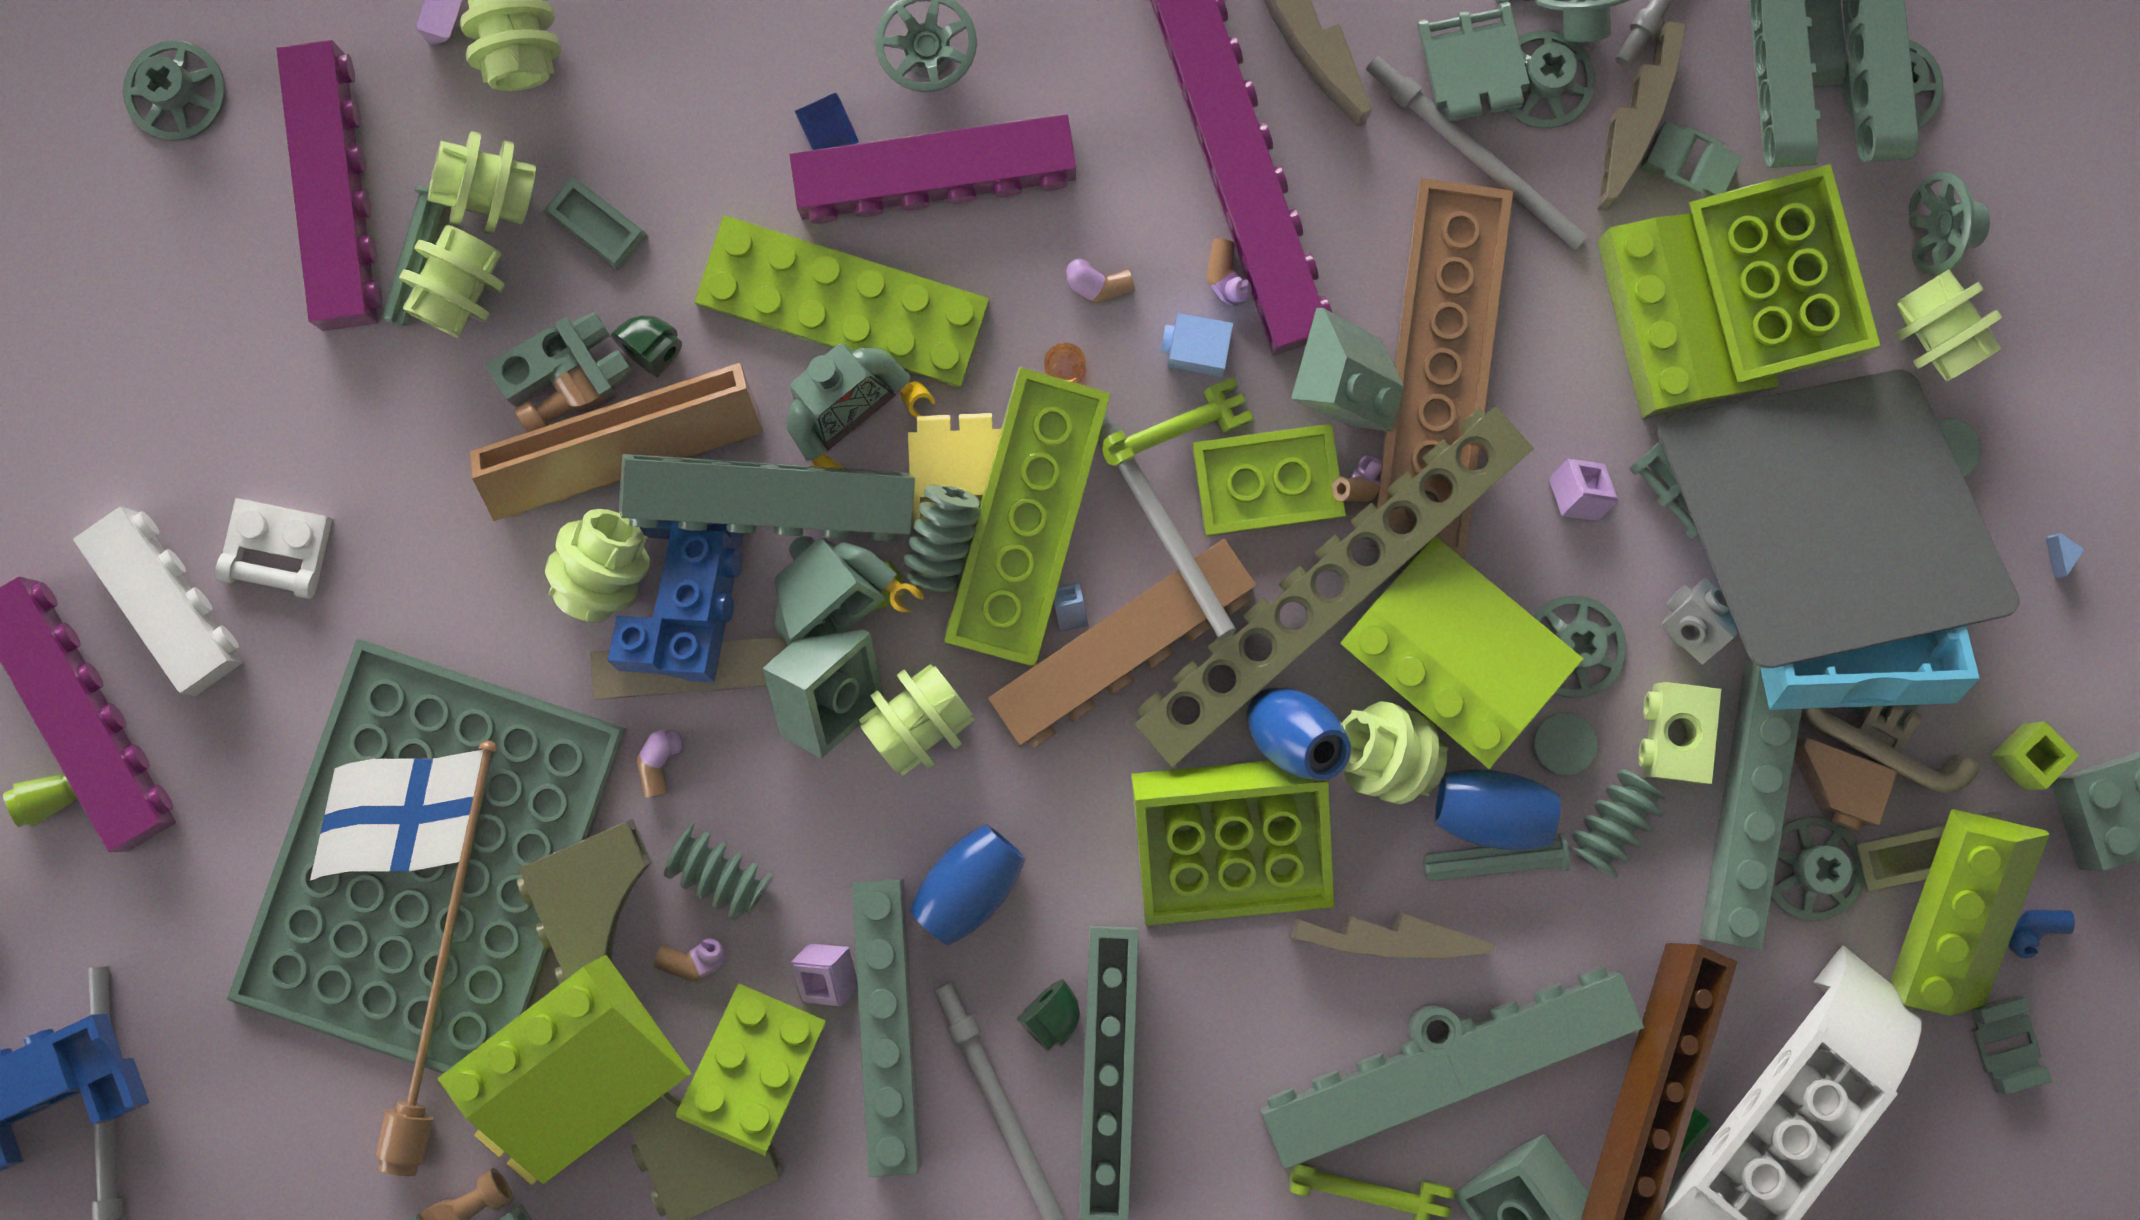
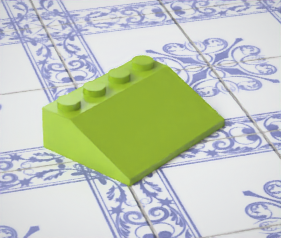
M1831 164L1689 202L1690 212L1737 384L1823 367L1870 355L1881 346Z
M1691 213L1654 217L1610 227L1597 240L1642 419L1780 387L1777 376L1736 383Z
M1436 536L1369 608L1340 643L1488 769L1493 766L1584 659Z
M1270 760L1131 773L1145 926L1334 908L1328 780H1312L1297 777L1282 770Z
M604 955L583 966L437 1079L463 1116L539 1182L544 1184L692 1073L608 956Z

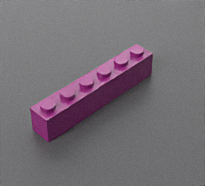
M333 40L276 47L308 322L322 331L377 324L376 309L382 308V294L376 280L373 281L371 263H376L377 252L373 237L367 235L366 218L371 217V203L365 189L362 190L360 173L366 171V160L361 145L356 143L355 128L360 127L361 119L358 105L354 99H351L349 83L355 82L353 61L350 55L345 54Z
M1068 114L789 154L797 210L802 220L810 219V223L813 224L830 223L838 219L837 215L856 212L858 217H873L884 212L883 208L902 206V209L907 211L920 210L929 207L930 201L948 199V202L951 204H963L974 201L978 194L994 192L996 197H1011L1022 193V188L1040 186L1041 190L1044 191L1059 190L1067 187L1068 181L1076 180V164Z
M17 577L0 587V662L108 853L127 852L176 823L170 812L173 809L172 801L161 786H155L148 774L147 769L150 768V764L146 755L136 744H131L123 730L127 727L124 716L114 704L107 702L100 689L104 686L103 680L98 671L90 663H85L77 649L81 646L79 637L69 624L62 623L54 608L58 605V602L51 589L43 582Z

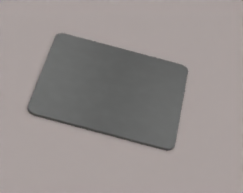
M1893 370L1673 414L1661 420L1657 430L1659 439L1746 651L1756 665L1763 668H1776L2010 616L2017 610L2020 601L2018 593L1919 381L1911 373L1904 370Z

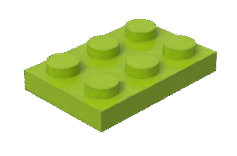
M1332 424L1192 443L1205 537L1342 519L1346 516L1344 501L1337 500L1332 493L1333 483L1340 477Z
M738 983L676 1112V1118L766 1156L825 1027L826 1020Z

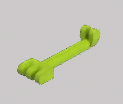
M1231 377L1209 386L1204 391L1209 402L1208 404L1126 437L1123 430L1115 432L1104 439L1102 452L1108 464L1117 466L1133 459L1135 454L1213 421H1218L1224 434L1253 421L1254 416L1251 410L1234 416L1232 410L1244 405L1246 400L1243 394L1226 400L1224 393L1230 392L1239 386L1235 377Z
M1304 1163L1293 1166L1291 1170L1289 1190L1294 1194L1309 1197L1311 1189L1413 1213V1220H1430L1431 1214L1450 1218L1452 1208L1434 1203V1197L1437 1195L1446 1199H1454L1456 1191L1455 1188L1422 1180L1419 1194L1417 1195L1317 1171L1315 1166Z

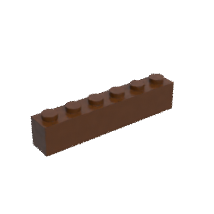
M1666 943L1642 1019L1644 1028L1638 1032L1581 1220H1660L1738 961L1699 944Z

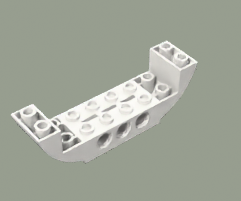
M1842 945L1813 982L1825 992V995L1668 1193L1660 1220H1800L1898 1095L1896 1090L1908 1070L1921 1034L1922 1015L1920 1009L1904 1005L1891 983Z

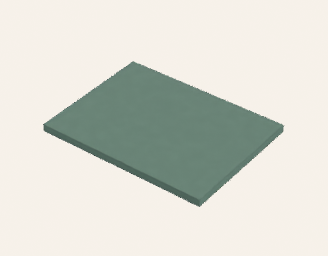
M356 639L227 1000L415 1064L458 863L415 871H349L310 881L334 769L348 763L369 759L440 758L482 750L479 749V745L482 742L492 741L497 745L498 752H492L425 1062V1068L442 1074L530 1008L550 949H545L537 933L536 924L541 921L534 904L528 906L520 894L517 879L522 877L518 868L589 838L627 729L361 639Z

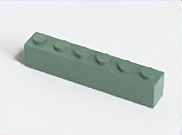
M622 454L619 513L621 518H630L629 525L644 528L659 527V520L678 521V528L685 530H707V523L727 524L726 530L735 533H755V526L774 527L775 534L785 536H802L804 528L822 529L821 536L828 538L847 539L850 538V531L869 532L868 538L871 540L896 541L897 534L910 535L915 478L907 472Z
M1751 659L1745 662L1699 939L1762 951L1802 709L1769 710L1760 666L1756 665Z
M904 878L856 881L852 883L868 1174L869 1177L918 1174L921 1167Z
M1089 925L1079 1220H1129L1138 960L1137 927Z

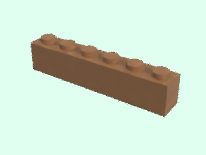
M737 363L470 451L472 480L493 521L508 516L522 515L530 509L554 501L561 502L567 500L575 494L596 487H607L616 483L618 480H621L622 454L692 458L730 443L744 442L764 431L758 406L741 363Z
M1225 538L1194 558L1228 616L1252 601L1248 592L1255 588L1256 583ZM1176 570L988 697V700L1020 747L1029 742L1034 749L1057 733L1052 725L1068 715L1072 722L1076 721L1096 707L1092 701L1093 697L1105 689H1108L1110 694L1114 695L1135 680L1130 672L1145 662L1151 669L1174 654L1170 645L1183 636H1186L1189 642H1192L1210 630L1212 626L1179 570Z

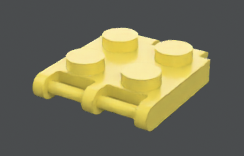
M992 413L959 414L960 430L951 431L950 415L917 416V432H908L909 474L915 478L912 527H914L915 520L929 519L919 512L920 503L935 502L924 494L925 487L928 485L953 486L973 494L980 502L982 501L1001 429H993Z

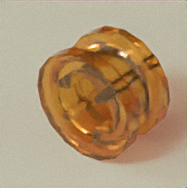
M1056 344L1045 355V374L1079 384L1086 372L1083 352L1074 344ZM1066 354L1069 361L1074 357L1078 363L1072 366L1073 374L1064 377L1061 370L1056 374L1052 368L1058 365L1057 357Z

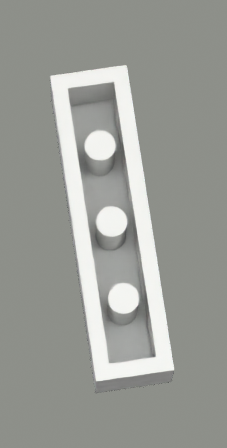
M119 506L73 540L179 694L197 696L243 664L235 652L239 645L229 630L222 625L218 627L209 615L213 608L206 596L196 587L191 589L182 574L186 572V568L178 556L170 549L165 551L156 538L160 532L154 521L143 511L137 512Z

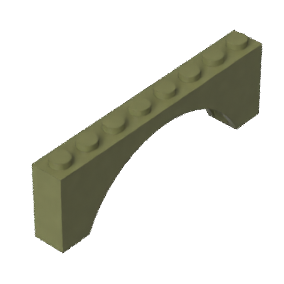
M633 819L518 868L522 877L517 879L520 894L528 906L534 904L541 921L536 924L539 938L546 950L553 949L560 965L555 968L559 985L583 966L604 955H607L612 962L615 932L623 907L635 884L652 863ZM670 1090L622 1125L623 1128L629 1126L636 1142L631 1148L638 1168L641 1172L648 1170L655 1188L651 1189L653 1204L661 1217L667 1215L669 1220L691 1219L779 1180L784 1171L773 1143H771L766 1156L676 1118V1112L682 1099L674 1095Z

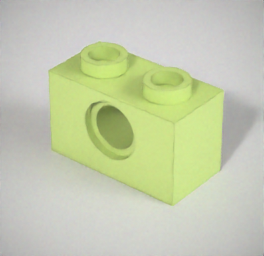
M1670 682L1653 684L1652 692H1647L1643 706L1644 719L1649 720L1648 738L1642 739L1638 754L1639 766L1644 767L1643 778L1698 785L1712 784L1722 689ZM1674 720L1680 721L1687 731L1686 740L1681 746L1673 744L1668 736V728Z

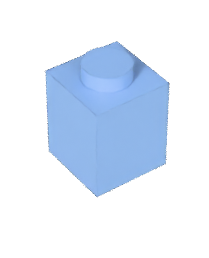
M1177 313L1175 326L1165 325L1160 353L1169 354L1167 367L1222 377L1226 366L1233 323Z

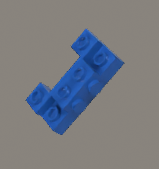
M659 520V527H640L643 535L647 536V538L669 539L653 618L617 616L608 662L618 671L654 673L689 681L714 683L726 622L731 620L734 611V601L731 595L734 579L740 575L742 570L740 548L743 533L729 532L726 530L727 524L707 523V530H685L678 528V521Z
M108 1014L90 1015L56 1032L53 1029L36 1032L23 1039L24 1047L13 1052L11 1048L0 1050V1172L23 1162L11 1125L79 1093L82 1095L91 1124L109 1122L150 1103L134 1058L123 1059Z

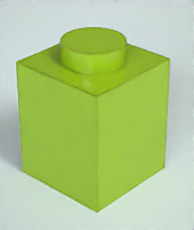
M2046 721L2022 723L1990 755L2023 790L2047 789L2080 756Z

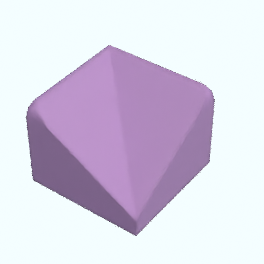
M468 0L424 1L416 28L428 44L437 46L450 38L452 31L460 25L462 14L469 10Z
M1567 458L1549 479L1559 510L1564 517L1598 521L1619 502L1607 468L1602 463Z
M809 944L791 961L801 1002L842 1007L857 991V978L849 947Z

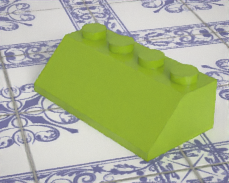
M1951 809L1891 976V981L1904 1005L1949 1016L1986 1005L2050 834L2048 831Z

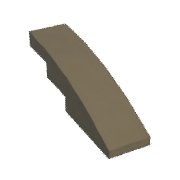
M1264 0L1271 17L1292 52L1321 90L1357 126L1365 124L1372 109L1340 24L1322 30L1311 0Z
M1667 21L1656 36L1653 65L1643 64L1632 78L1629 107L1619 106L1609 118L1597 209L1607 210L1617 199L1642 160L1658 127L1678 70L1686 28L1685 23Z
M781 637L722 641L714 683L689 681L654 673L618 671L608 662L610 650L590 652L593 699L606 700L766 687L767 683L763 667L788 646Z
M1396 912L1391 930L1346 915L1340 933L1295 918L1289 935L1294 939L1344 952L1388 958H1454L1489 954L1493 952L1495 946L1494 943L1400 912Z

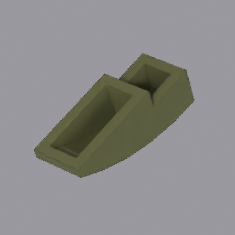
M1989 812L1980 814L2001 820L2000 813ZM1947 822L1857 843L1856 849L1867 891L1926 880Z

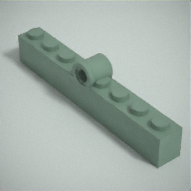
M1605 966L1588 970L1578 975L1580 981L1578 984L1562 989L1560 983L1547 986L1533 993L1536 1000L1519 1007L1516 1001L1504 1003L1489 1010L1491 1018L1476 1024L1473 1023L1472 1018L1460 1021L1453 1012L1439 1005L1427 1004L1419 1007L1412 1013L1409 1019L1408 1034L1411 1040L1400 1046L1402 1053L1387 1059L1384 1058L1383 1053L1375 1054L1356 1063L1358 1070L1340 1077L1338 1071H1332L1311 1081L1313 1088L1295 1094L1294 1089L1290 1088L1267 1098L1269 1105L1260 1108V1112L1281 1165L1285 1170L1643 1029V1023L1623 973L1613 970L1607 972ZM1434 1020H1441L1444 1027L1443 1034L1436 1040H1429L1426 1034L1428 1025Z

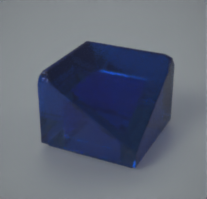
M837 93L830 94L795 110L798 122L812 150L859 143Z

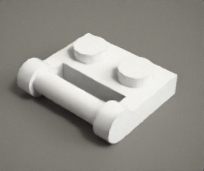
M235 498L223 553L216 564V579L227 583L241 580L294 591L296 597L312 599L317 589L333 518ZM246 548L303 560L301 569L296 573L242 562L244 550Z

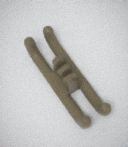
M1904 705L1889 706L1884 716L1880 714L1884 706H1867L1856 727L1829 713L1824 708L1802 709L1801 719L1809 726L1882 766L1898 771L1897 774L1919 786L1941 793L1956 792L1968 786L1979 772L1980 766L1977 760L1965 758L1960 754L1952 756L1943 768L1934 770L1903 753L1904 748L1921 720V714L1911 710L1906 715L1902 726L1897 724L1904 711Z

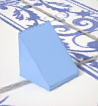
M2061 533L2050 535L2046 538L2054 577L2055 579L2067 577L2085 549Z
M1076 583L1057 587L1053 602L1060 632L1089 626L1080 584Z

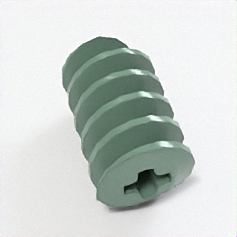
M928 485L925 487L924 494L935 502L920 503L919 512L929 519L915 520L914 529L922 535L910 537L909 546L917 552L906 553L904 563L914 569V571L907 573V578L912 584L932 591L949 592L958 587V574L964 568L965 560L963 557L968 554L970 549L968 540L974 536V523L979 520L981 511L979 506L981 502L973 494L953 486Z
M1621 769L1617 774L1623 787L1609 785L1606 789V793L1612 802L1598 800L1595 803L1594 807L1601 818L1593 815H1586L1583 822L1590 833L1575 830L1572 834V838L1579 849L1568 846L1574 854L1591 867L1613 878H1617L1619 874L1611 864L1612 860L1615 859L1625 863L1630 861L1622 847L1624 844L1637 848L1641 846V842L1634 834L1635 829L1650 833L1653 828L1645 816L1648 813L1662 818L1664 812L1656 801L1658 798L1666 800L1664 795L1655 787L1626 769Z
M692 823L671 851L666 862L664 876L672 879L683 871L680 886L688 889L699 882L696 897L702 900L715 892L712 905L716 910H720L731 902L729 918L732 920L738 919L744 913L749 914L768 888L775 874L770 872L762 879H756L758 863L753 862L742 870L739 868L743 855L741 852L738 851L726 860L723 857L727 843L722 841L713 849H709L707 846L711 833L706 831L698 838H692L695 824Z

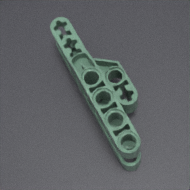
M1749 0L1762 146L1766 166L1768 168L1818 165V162H1816L1818 155L1817 122L1821 119L1820 109L1815 110L1813 87L1842 85L1845 78L1846 51L1841 1ZM1842 0L1858 156L1862 162L1913 159L1918 147V126L1905 0Z

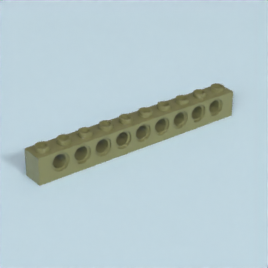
M1496 406L1487 414L1479 407L1458 426L1464 433L1450 446L1444 439L1422 458L1428 466L1418 475L1413 477L1408 471L1386 489L1392 497L1384 505L1377 509L1373 503H1370L1350 521L1356 528L1343 541L1335 534L1315 552L1316 556L1320 559L1317 564L1307 572L1301 566L1295 569L1279 584L1285 591L1271 604L1265 598L1261 599L1243 615L1248 624L1241 631L1220 640L1217 638L1207 647L1213 654L1200 667L1192 660L1172 678L1177 685L1174 690L1165 698L1156 692L1136 710L1142 718L1134 725L1171 767L1175 766L1534 450L1532 445ZM1474 445L1484 452L1486 460L1482 469L1474 471L1467 469L1462 464L1460 454L1463 447ZM1440 477L1448 483L1450 494L1446 501L1433 502L1426 496L1424 485L1428 478ZM1403 508L1412 514L1414 526L1410 533L1397 534L1391 530L1388 524V516L1392 510ZM1365 539L1372 541L1376 545L1378 559L1373 565L1362 566L1355 562L1352 557V547L1355 542ZM1333 571L1341 577L1343 588L1337 597L1326 598L1317 591L1316 579L1320 573ZM1290 602L1301 604L1307 612L1305 625L1297 630L1286 628L1280 621L1281 608ZM1256 633L1267 636L1272 645L1269 657L1259 662L1249 659L1244 652L1245 640L1250 635ZM1217 665H1227L1236 674V684L1228 692H1216L1209 685V672ZM1183 696L1194 698L1200 706L1199 718L1190 724L1179 722L1173 715L1175 701Z

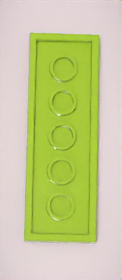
M723 215L694 303L698 307L832 349L842 343L853 351L858 348H880L885 350L906 372L962 389L990 301L989 298Z
M1018 368L982 497L980 517L975 523V533L970 541V549L966 555L943 642L1029 666H1036L1111 393L1026 368Z

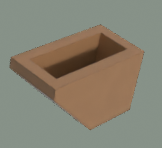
M1810 738L1797 739L1794 758L1818 808L1833 814V823L1851 830L1860 831L1862 825H1880L1898 771Z

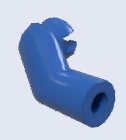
M2026 911L2016 923L2008 945L2009 949L2020 958L2028 959L2038 954L2036 947L2040 946L2039 941L2045 934L2073 933L2075 919L2072 911Z

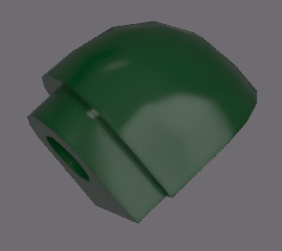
M641 315L630 318L611 333V337L624 353L656 378L678 356L682 347V341L677 338V330L655 316Z
M1061 979L1045 989L1016 1020L1045 1050L1049 1051L1055 1045L1062 1047L1077 1028L1080 1017L1078 1000L1068 984Z

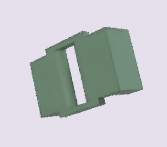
M1665 121L1659 128L1640 169L1652 175L1657 170L1664 172L1662 177L1698 194L1705 191L1706 193L1703 198L1726 192L1742 156L1723 148L1725 143L1694 128L1686 126L1683 129ZM1698 138L1707 142V145L1690 181L1680 178L1679 175Z
M2012 996L1971 1010L1976 1029L1972 1030L1984 1072H1990L1995 1092L2007 1095L2052 1082L2048 1068L2039 1066L2037 1060L2042 1056L2030 1017L2028 1015L2024 1016V1013L2031 1012L2026 997ZM2027 1033L2029 1045L1987 1056L1984 1044Z

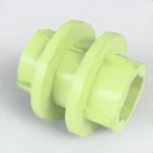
M468 0L469 10L462 14L460 26L465 36L476 40L468 46L466 58L472 68L481 70L483 83H488L491 88L496 90L518 91L530 89L548 81L550 74H554L552 60L558 57L562 50L557 35L544 31L552 26L556 19L552 5L543 0Z
M473 131L469 134L466 147L441 140L432 172L427 201L452 207L450 224L460 226L465 211L484 215V233L493 234L498 219L522 225L532 194L536 166L512 159L514 142L504 140L499 154L494 155L479 151L481 134Z
M445 225L435 245L418 240L414 249L428 260L420 275L405 269L401 272L399 279L413 288L402 309L415 318L457 338L460 337L469 318L486 323L490 313L477 305V302L484 289L501 294L505 287L501 280L492 275L502 255L501 252L484 241L450 225Z
M1948 269L1895 302L1907 326L1894 334L1901 341L1915 333L1926 350L1925 353L1913 360L1917 369L1931 362L1947 382L2002 349L1989 328L1990 325L2002 318L1998 310H1994L1981 318L1969 300L1984 290L1979 282L1964 289Z
M609 509L590 510L584 515L582 520L568 522L559 530L555 546L557 550L549 556L546 563L545 575L551 585L549 595L553 596L556 605L563 612L586 622L604 621L611 616L612 612L628 609L638 596V582L646 576L649 570L650 557L644 548L647 536L643 535L640 527L629 525V518H621L620 513Z
M931 664L912 678L906 670H902L897 676L906 689L890 702L877 690L870 695L876 706L859 719L861 729L892 769L897 774L900 772L902 776L920 763L927 770L933 768L936 763L927 750L944 737L956 750L963 744L957 737V734L974 721L973 714L936 666L933 667Z
M1380 701L1368 706L1364 711L1352 710L1351 714L1342 722L1351 744L1350 759L1343 771L1347 783L1356 792L1373 797L1378 796L1383 801L1401 805L1414 800L1419 794L1429 796V792L1439 784L1445 772L1447 751L1449 749L1439 738L1434 723L1424 714L1404 710L1401 706L1394 703Z

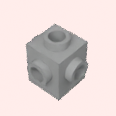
M1706 578L1702 579L1692 589L1686 585L1682 586L1668 600L1666 606L1670 609V612L1660 625L1676 645L1685 648L1702 665L1728 644L1738 632L1721 588L1715 587Z

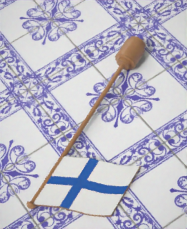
M492 741L482 742L479 745V749L482 750L440 758L369 759L348 763L334 769L310 881L349 871H415L458 863L407 1101H398L396 1108L385 1109L375 1153V1157L379 1159L377 1169L391 1175L415 1176L418 1165L424 1164L434 1117L425 1113L426 1106L417 1103L492 752H498L497 745Z

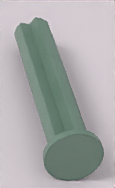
M416 185L414 189L419 195L382 314L383 320L398 326L409 324L411 315L402 308L413 289L401 281L399 276L403 269L419 275L422 272L428 259L419 254L414 247L418 240L433 244L444 208L442 204L427 201L429 187Z
M1558 833L1557 839H1554L1551 846L1536 849L1502 850L1491 847H1477L1427 853L1424 856V870L1429 881L1561 867L1563 871H1569L1570 869L1569 848L1564 833Z

